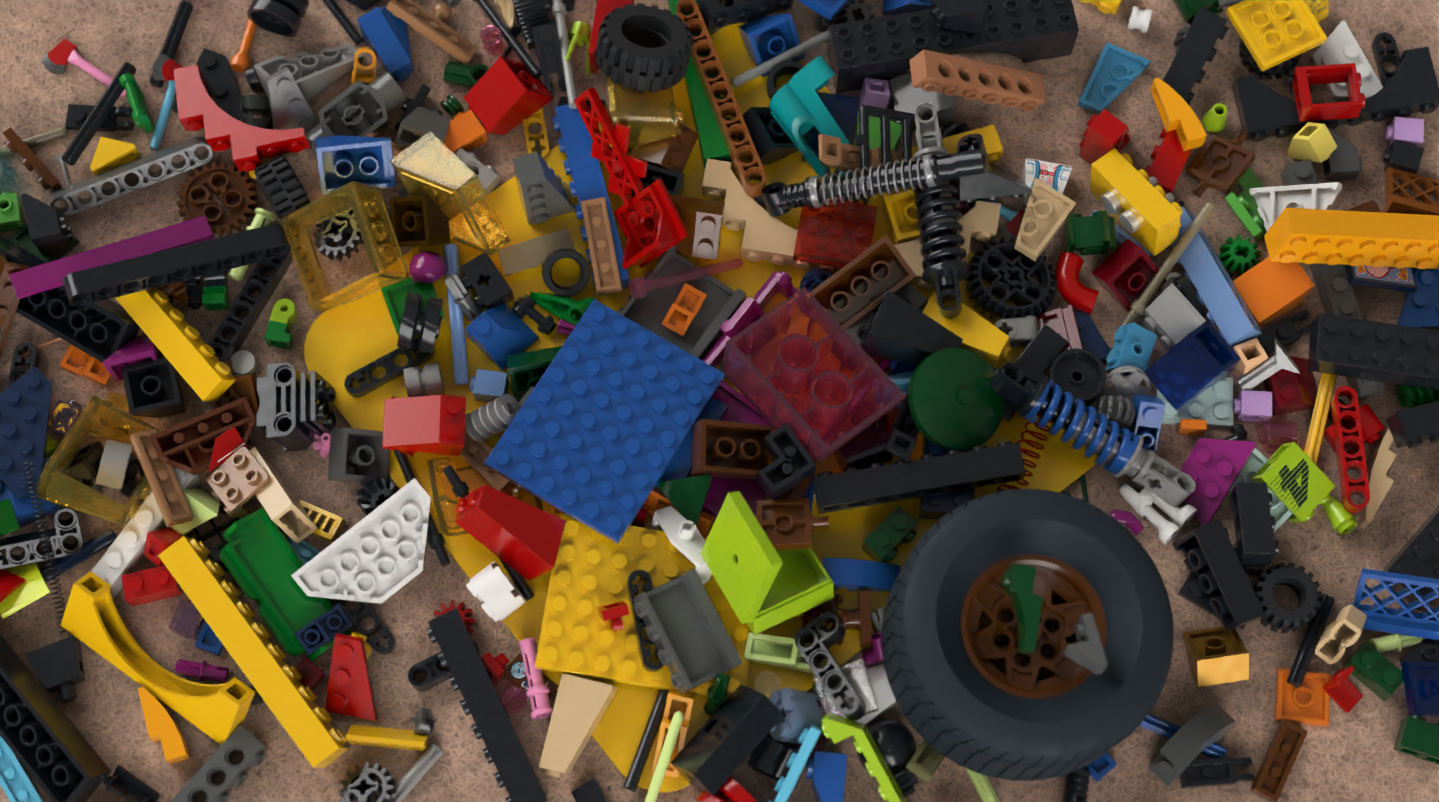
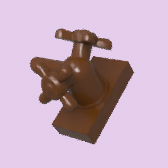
M859 591L858 609L845 610L840 608L838 605L842 603L841 599L843 598L841 594H837L833 599L821 604V614L828 610L830 613L835 614L845 624L846 630L860 631V648H871L870 591ZM832 622L830 630L827 628L826 632L833 631L835 629L836 622ZM844 637L837 642L838 645L843 644Z

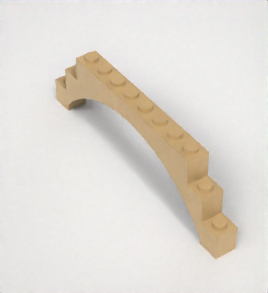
M707 159L702 184V195L713 200L724 198L725 207L722 226L733 231L744 229L741 257H745L752 262L760 260L770 261L771 264L778 266L784 264L795 265L796 268L804 270L809 268L818 269L820 267L823 271L829 270V273L839 271L869 248L841 245L820 240L784 224L774 216H770L763 207L745 193L742 185L731 170V162ZM976 200L975 207L958 221V223L963 225V231L958 235L965 238V243L961 248H964L967 253L962 261L967 262L971 237L982 242L995 239L1001 204ZM919 239L895 244L894 246L916 275L909 283L917 284L924 289L936 287L922 280V260L924 258L920 253L922 245Z

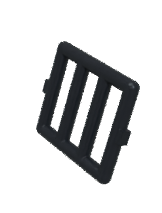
M861 105L858 109L859 135L856 136V146H859L860 170L862 171L864 166L870 170L869 116L880 118L881 164L885 166L887 162L891 163L890 120L901 121L902 160L906 159L909 162L912 157L911 123L916 124L914 113ZM924 115L921 119L929 120L931 117Z

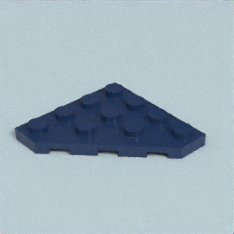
M36 366L0 393V481L21 502L32 495L28 493L37 490L27 489L37 484H26L36 479L25 480V478L33 475H24L32 470L23 469L32 465H22L31 461L30 454L32 455V462L27 464H34L30 468L35 469L31 473H35L36 476L32 478H37L32 483H38L33 488L42 487L43 465L47 448V430L49 429L51 413L50 404L51 396L53 395L52 382Z

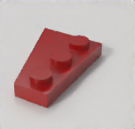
M338 633L335 636L325 709L332 713L376 721L377 709L374 707V693L370 685L369 667L363 638Z

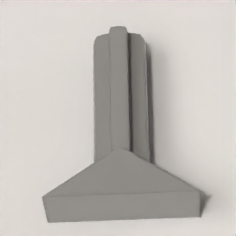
M1275 338V355L1239 378L1238 383L1243 390H1250L1281 369L1300 374V370Z

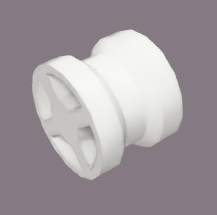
M1133 6L1127 29H1139L1141 33H1146L1152 10L1146 9L1143 11L1137 6Z

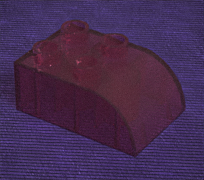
M805 287L726 342L721 371L725 373V376L770 425L776 426V429L787 423L813 461H822L902 403L906 398V395Z

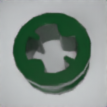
M451 94L447 96L446 101L442 100L440 102L442 108L452 118L458 112L464 111L460 102Z

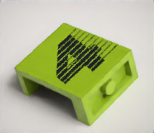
M1295 442L1282 444L1251 478L1253 483H1267V487L1292 513V516L1288 519L1292 523L1308 521L1315 513L1313 510L1330 498V492L1335 487Z

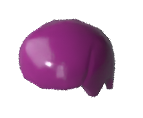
M423 251L412 258L409 264V274L413 282L433 283L447 274V266L445 260L437 252Z

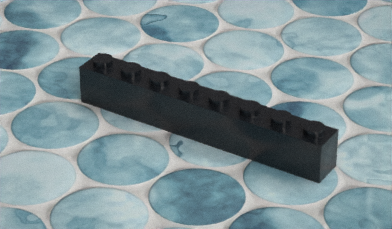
M1011 441L997 444V447L986 448V446H977L968 452L961 453L960 450H952L945 453L944 456L935 457L934 454L921 456L920 460H909L906 462L899 459L890 465L875 463L866 469L859 470L857 467L844 469L842 473L833 474L830 471L819 473L818 477H813L818 514L1023 480L1025 469L1019 443L1012 444Z
M455 608L428 621L430 628L426 629V632L432 644L437 642L441 649V652L437 653L443 668L449 666L452 672V676L448 677L454 691L460 690L464 698L459 702L465 715L471 714L475 721L471 728L477 740L483 738L487 747L482 749L488 764L494 762L498 772L494 773V777L499 787L505 786L509 794L505 798L506 802H547L548 800L458 609Z

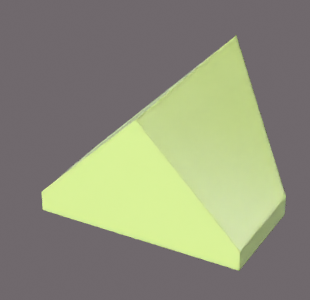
M201 488L182 489L193 519L191 522L169 527L183 536H186L193 528L218 515L220 502Z

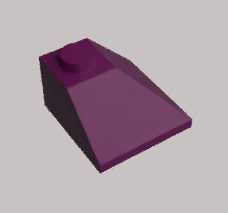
M144 334L138 336L137 339L127 342L105 359L103 363L104 367L117 382L123 380L121 367L160 359L163 356L162 352L150 338Z

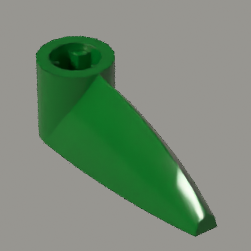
M530 292V297L536 304L575 326L594 299L587 297L577 301L552 293Z

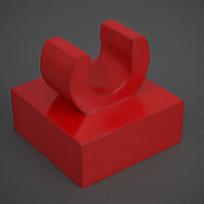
M624 601L597 607L600 618L603 621L609 620L613 631L624 629L621 617L629 615L628 606Z
M487 652L481 657V660L493 686L501 681L505 673V664L509 660L504 653L494 658L490 652Z

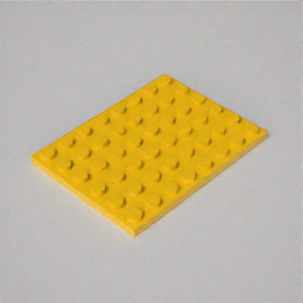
M561 514L560 518L565 520L566 524L555 566L551 569L535 668L679 691L670 680L671 673L667 665H664L663 668L656 672L647 671L642 666L628 596L627 580L633 571L644 570L650 575L653 589L696 568V565L671 544L664 531L629 526L621 541L617 544L571 516ZM711 574V578L703 586L743 662L736 668L724 673L730 676L727 688L729 698L740 684L746 686L749 660L745 659L744 655L748 634L752 633L747 623L741 624L713 574ZM636 577V580L632 583L633 585H638L639 594L643 593L642 586L646 582L645 580L641 581L640 577ZM624 601L629 610V615L621 617L624 629L613 631L609 620L603 621L600 618L597 607ZM646 627L643 628V638L645 640L651 641L647 635ZM656 644L650 647L644 646L645 650L650 648L651 656L647 661L652 662L653 666H657V662L660 659L654 655V647H657ZM715 678L687 692L708 697L707 691L713 685Z

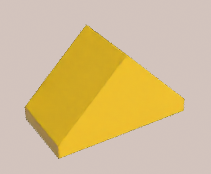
M100 137L90 169L94 175L134 161L141 156L132 143Z

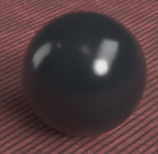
M889 718L878 719L869 723L867 728L890 771L899 770L902 767L904 769L916 752L915 739L908 727L897 720ZM857 751L860 763L867 770L865 766L867 760L863 752L858 753Z

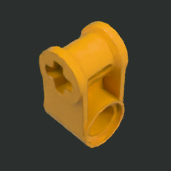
M363 46L355 51L351 85L357 81L367 82L363 84L369 85L377 79L376 55L370 47ZM368 52L372 55V60L369 64L364 65L358 61L361 53Z

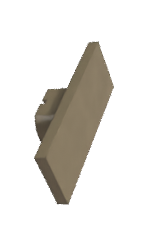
M568 228L499 249L497 253L504 274L508 276L543 265L546 257L555 250L567 248L576 251Z

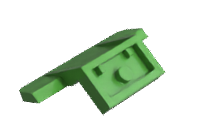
M1248 168L1238 181L1244 191L1237 196L1232 192L1225 197V200L1255 241H1258L1264 237L1267 231L1264 227V220L1257 211L1258 205L1255 198L1250 195L1249 188L1264 187V185L1254 172Z

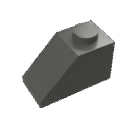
M1327 127L1338 147L1330 154L1327 160L1323 161L1325 180H1355L1363 167L1362 158L1358 157L1357 148L1330 127Z

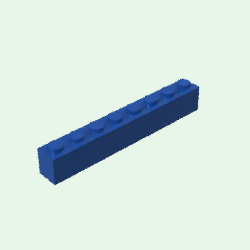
M569 104L555 107L556 116L552 117L555 132L560 131L561 138L557 140L560 153L565 152L567 160L563 161L566 175L571 174L573 182L569 183L571 196H576L578 204L574 205L577 219L582 218L584 224L581 201L605 197L622 289L630 287L628 270L622 266L624 255L598 159L591 157L593 143L591 135L577 108L571 109ZM584 224V226L580 227L583 242L587 241ZM586 249L589 264H591L589 249ZM591 272L594 286H596L593 272Z

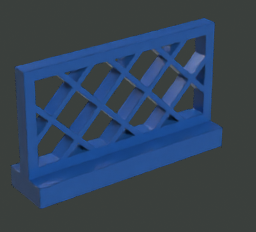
M1361 569L1354 600L1351 604L1367 615L1363 629L1439 640V606L1433 608L1429 604V601L1439 597V579ZM1366 578L1377 579L1381 584L1370 589L1365 584ZM1396 583H1404L1407 588L1396 592L1391 586ZM1423 587H1431L1434 592L1423 597L1418 590ZM1386 589L1391 596L1380 601L1375 594ZM1413 593L1418 600L1407 605L1402 598ZM1368 597L1375 602L1373 605L1360 604V601ZM1397 601L1402 608L1391 609L1386 606ZM1421 605H1424L1428 610L1426 613L1412 611Z

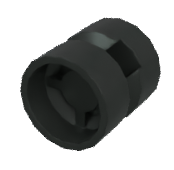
M242 95L241 110L244 112V115L240 117V121L251 126L272 129V118L269 117L272 111L268 96ZM251 114L262 115V119L251 118Z

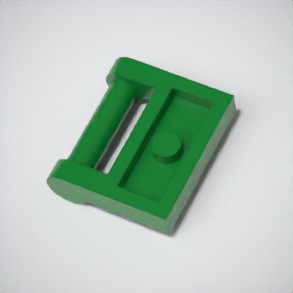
M123 74L119 80L121 86L125 87L128 102L133 110L131 113L133 121L136 122L138 128L143 127L146 134L154 132L155 128L140 86L133 74Z

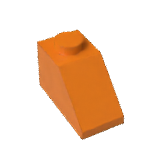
M471 109L457 114L449 123L442 149L445 164L460 148L468 153L488 141L485 129Z

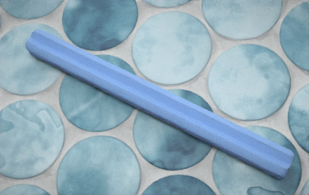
M454 243L446 244L444 246L445 263L447 266L446 278L451 274H457L460 278L458 247ZM447 287L455 384L458 386L467 385L469 378L463 310L459 304H455V298Z

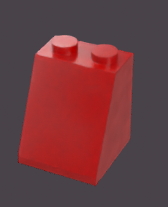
M502 56L497 59L464 97L469 104L468 109H471L474 115L480 119L485 131L489 134L495 133L499 135H505L522 123L524 119L529 118L554 99L540 79H535L522 62Z

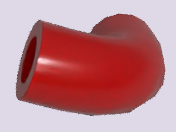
M1061 252L1055 268L1056 276L1054 279L1058 281L1057 291L1068 305H1072L1075 309L1091 315L1099 291L1086 287L1079 279L1084 260L1076 254Z

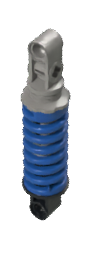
M1008 362L991 379L990 385L995 393L1020 407L1018 411L1019 417H1024L1034 424L1037 420L1035 416L1039 413L1042 415L1037 423L1039 428H1044L1051 421L1053 424L1049 429L1050 435L1055 436L1061 428L1064 429L1060 438L1061 442L1067 443L1070 439L1074 440L1072 449L1079 450L1082 446L1085 447L1083 455L1087 458L1091 457L1093 453L1096 454L1095 463L1097 465L1107 461L1103 468L1113 474L1115 478H1119L1125 473L1130 476V480L1140 483L1147 490L1154 492L1174 506L1180 505L1195 490L1196 484L1190 475L1183 473L1168 461L1161 459L1152 450L1142 447V436L1136 435L1133 432L1130 433V430L1127 428L1120 429L1116 421L1108 422L1107 415L1103 413L1097 414L1096 409L1092 406L1085 407V403L1081 399L1073 400L1072 393L1068 391L1062 393L1061 386L1054 384L1045 374L1036 379L1020 369L1016 364Z

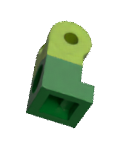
M283 298L274 304L264 337L268 346L292 350L294 339L290 329L298 318V312L291 300Z

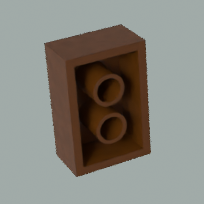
M708 419L699 420L693 425L691 476L711 474L714 478L757 481L758 472L775 461L765 448L764 441L767 435L776 430V426Z

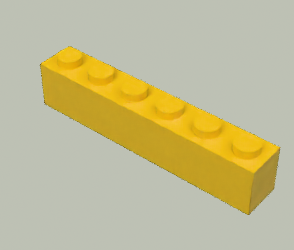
M157 287L115 297L203 401H218L236 379L230 373V368L225 363L220 362L214 355L215 351L213 348L201 340L199 332L192 326H189L184 320L182 312L174 308L170 304L168 296L159 291Z

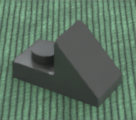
M1093 613L1082 614L1077 625H1075L1076 638L1082 642L1068 645L1063 654L1093 673L1102 674L1108 664Z

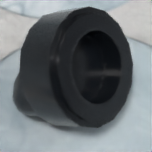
M254 67L245 69L244 73L251 90L256 92L263 89V86L259 83Z

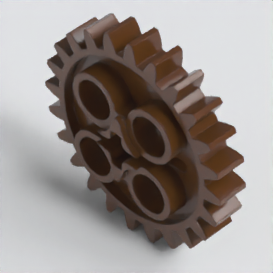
M212 161L211 168H207L204 164L202 165L203 171L201 172L194 168L195 176L186 175L188 184L180 183L184 191L177 192L181 200L177 201L176 204L178 208H181L178 213L181 217H184L182 219L183 222L205 216L213 236L217 233L219 237H223L224 232L231 235L234 228L241 232L240 224L249 225L246 217H254L255 215L251 209L258 207L256 201H254L258 199V195L254 192L256 190L254 183H250L252 181L251 177L245 175L244 171L240 172L237 170L235 164H231L227 168L225 161L221 163L220 167H217L215 161ZM225 181L223 186L216 187L218 182ZM206 184L211 187L214 194L230 212L229 216L223 212L217 201L213 200L210 192L204 187ZM205 195L203 200L195 201L198 196ZM239 199L237 204L229 205L232 200ZM213 213H219L215 219H209Z

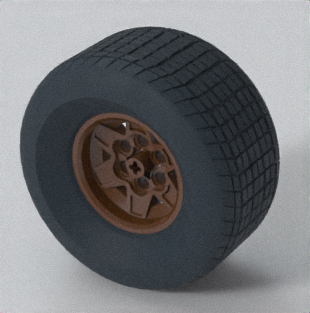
M1014 489L996 492L971 500L967 504L964 503L955 508L952 513L946 514L923 535L912 550L892 586L884 610L882 623L884 668L893 695L907 720L928 744L951 761L971 771L1005 780L1035 781L1063 776L1089 765L1117 746L1135 731L1153 709L1165 685L1173 654L1174 627L1170 600L1163 579L1143 545L1126 527L1100 508L1076 497L1048 490ZM1014 563L1036 567L1032 594L1043 596L1036 650L1029 655L1018 653L1019 627L1017 615L1010 595H1005V586H1002L1004 571L1008 570ZM1051 598L1054 599L1059 605H1053L1051 603ZM983 610L992 625L979 631V619ZM999 612L1008 613L1011 617V622H1003L999 617ZM1093 613L1108 664L1102 674L1093 673L1063 654L1069 645L1065 641L1067 637L1073 634V644L1082 642L1077 640L1075 634V625H1077L1082 614ZM1045 622H1052L1056 627V632L1051 633L1047 631ZM995 638H1003L1007 645L1006 648L1001 649L997 647L994 641ZM1040 648H1048L1052 653V658H1044L1040 653ZM1015 656H1023L1027 661V666H1019L1015 661ZM1004 659L1006 675L999 671L989 660ZM1041 667L1056 674L1051 678L1036 681Z

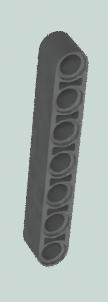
M194 137L58 189L50 195L49 203L51 207L57 210L61 217H68L204 165L212 159L213 151L205 137ZM199 146H205L207 148V151L204 154H197L194 152L195 149ZM175 155H182L184 157V160L180 163L171 161ZM152 164L161 166L157 172H151L148 168ZM128 173H135L138 175V177L134 181H128L125 179V176ZM105 182H112L114 184V187L110 190H105L101 186ZM81 191L91 193L90 197L86 199L80 198L78 194ZM58 200H65L68 203L62 208L55 206V202Z

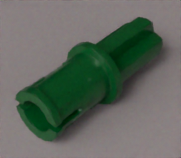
M722 672L716 674L713 685L707 691L708 699L704 706V711L710 716L728 698L727 688L730 681L728 674H723Z

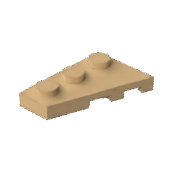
M1035 178L1014 249L1036 261L1067 220V216L1076 208L1077 203Z

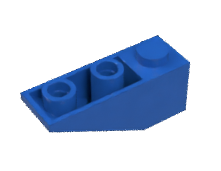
M1133 393L1132 403L1135 404V418L1128 430H1130V433L1133 432L1136 435L1142 436V447L1147 450L1150 449L1156 454L1165 403L1158 396Z

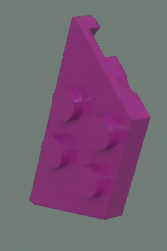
M1198 439L1180 471L1190 475L1195 481L1196 488L1185 499L1187 505H1192L1197 509L1194 516L1201 526L1212 521L1256 448V443L1251 441Z

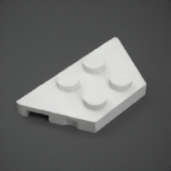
M1345 20L1341 21L1330 34L1327 41L1315 52L1311 61L1314 66L1355 63L1357 73L1361 74L1360 92L1364 93L1365 99L1380 91L1383 86ZM1346 83L1325 84L1333 99H1349Z
M1333 182L1249 188V192L1255 198L1258 205L1257 211L1264 220V227L1268 231L1285 208L1331 210L1343 184Z

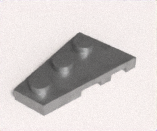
M287 67L265 78L274 129L287 130L304 127L306 133H308L319 124Z

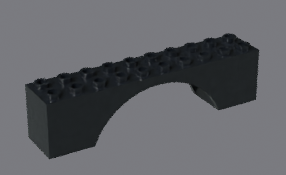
M983 0L989 8L984 30L980 33L945 29L940 23H936L932 19L930 9L829 25L827 55L830 67L836 74L832 76L835 92L838 94L861 90L864 77L888 80L889 82L890 79L910 69L909 60L922 50L948 55L968 52H999L1017 57L1023 63L1071 55L1079 31L1072 0Z

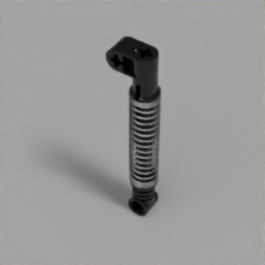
M969 134L958 141L957 151L953 154L942 156L927 154L924 157L919 156L917 160L911 157L909 162L903 159L901 163L895 161L893 165L890 162H887L885 166L880 163L878 168L872 165L870 170L864 166L862 171L856 168L854 172L849 169L846 173L840 171L838 175L833 172L831 177L828 174H825L823 178L820 175L810 176L804 182L789 185L775 182L765 186L762 189V195L768 214L770 216H781L788 213L792 208H801L803 206L820 208L824 205V202L825 205L829 206V198H832L833 203L836 205L837 197H840L842 203L845 202V195L852 202V194H855L856 199L860 200L861 192H863L864 198L867 199L868 191H871L872 196L875 198L877 193L883 196L884 192H888L891 195L893 190L899 193V189H903L906 192L909 187L912 190H915V186H919L922 189L925 184L928 187L941 185L943 181L987 173L988 156L982 135ZM858 170L861 175H856V171ZM851 172L853 176L848 177V173ZM841 173L844 174L845 178H840ZM833 175H835L837 179L832 180ZM827 176L830 181H825V177Z

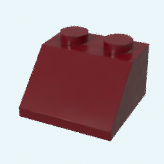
M1126 239L1091 273L1101 286L1129 313L1131 304L1135 299H1139L1159 269L1142 247ZM1166 278L1164 279V281L1162 282V284L1159 286V288L1167 281Z
M1290 356L1298 366L1300 374L1281 369L1263 381L1265 391L1272 392V416L1314 409L1318 390L1312 371H1308V359Z

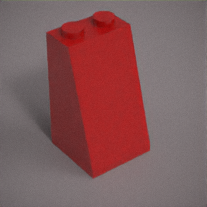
M485 484L458 501L455 509L457 512L455 523L517 571L523 578L531 581L554 568L566 524L565 520Z

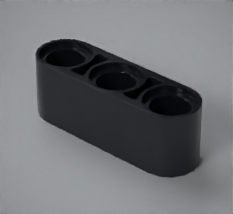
M473 641L474 646L481 658V653L478 648V645ZM437 653L413 665L408 671L409 682L417 691H427L449 679L448 677L452 676L450 668L447 671L438 670L441 661ZM425 672L428 674L425 682H415V677L418 673Z

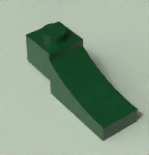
M1014 563L1008 570L1004 571L1002 586H1005V595H1010L1017 615L1019 627L1018 653L1029 655L1036 650L1043 596L1032 594L1036 567Z

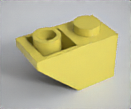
M1308 122L1292 138L1287 155L1294 159H1310V161L1322 163L1330 157V154L1338 146L1325 124Z

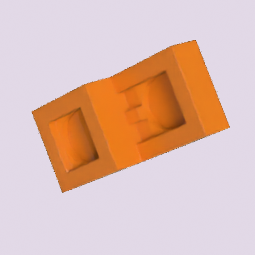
M685 283L661 325L684 337L707 298V294Z
M71 344L59 365L62 369L105 386L111 376L104 367V363Z

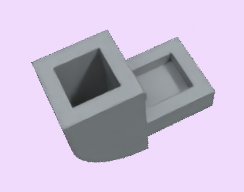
M107 439L95 484L122 489L128 464L132 457L133 445Z

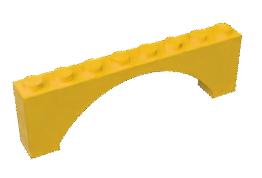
M92 571L73 583L60 626L220 745L226 741L240 724L243 725L255 691L236 677L227 683L212 685L192 682L169 672L150 658L133 639L115 607L110 593L111 585Z

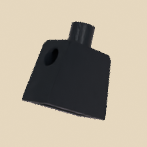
M74 635L25 653L41 685L48 693L52 694L59 691L62 703H68L78 698L74 685L85 681L81 644Z

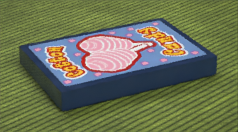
M1345 265L1349 284L1411 293L1418 289L1413 268Z

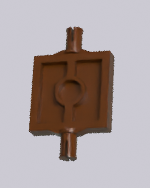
M1239 130L1233 140L1223 139L1213 134L1185 169L1186 175L1199 181L1192 191L1195 196L1200 198L1208 187L1228 195L1255 160V154L1241 146L1248 137L1245 131Z
M232 360L223 362L230 368V373L236 380L218 401H211L213 410L246 397L257 421L260 400L257 392L256 373L244 376L235 375ZM250 437L246 443L247 446L252 445Z
M809 498L757 500V513L755 517L775 550L811 549L813 528L829 527L828 516L813 517L809 507Z

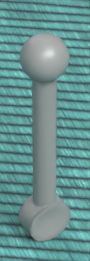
M58 154L56 161L60 163L66 186H69L71 183L65 162L62 160L63 154Z

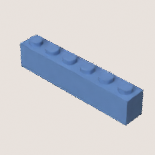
M1181 207L1183 212L1180 217L1181 227L1179 228L1178 240L1171 244L1173 249L1196 218L1193 212L1185 207ZM1200 228L1177 263L1183 265L1186 270L1183 274L1197 289L1195 293L1199 302L1202 305L1205 304L1209 310L1207 312L1209 320L1213 325H1217L1221 331L1218 334L1221 341L1226 346L1234 347L1262 334V331L1204 231Z

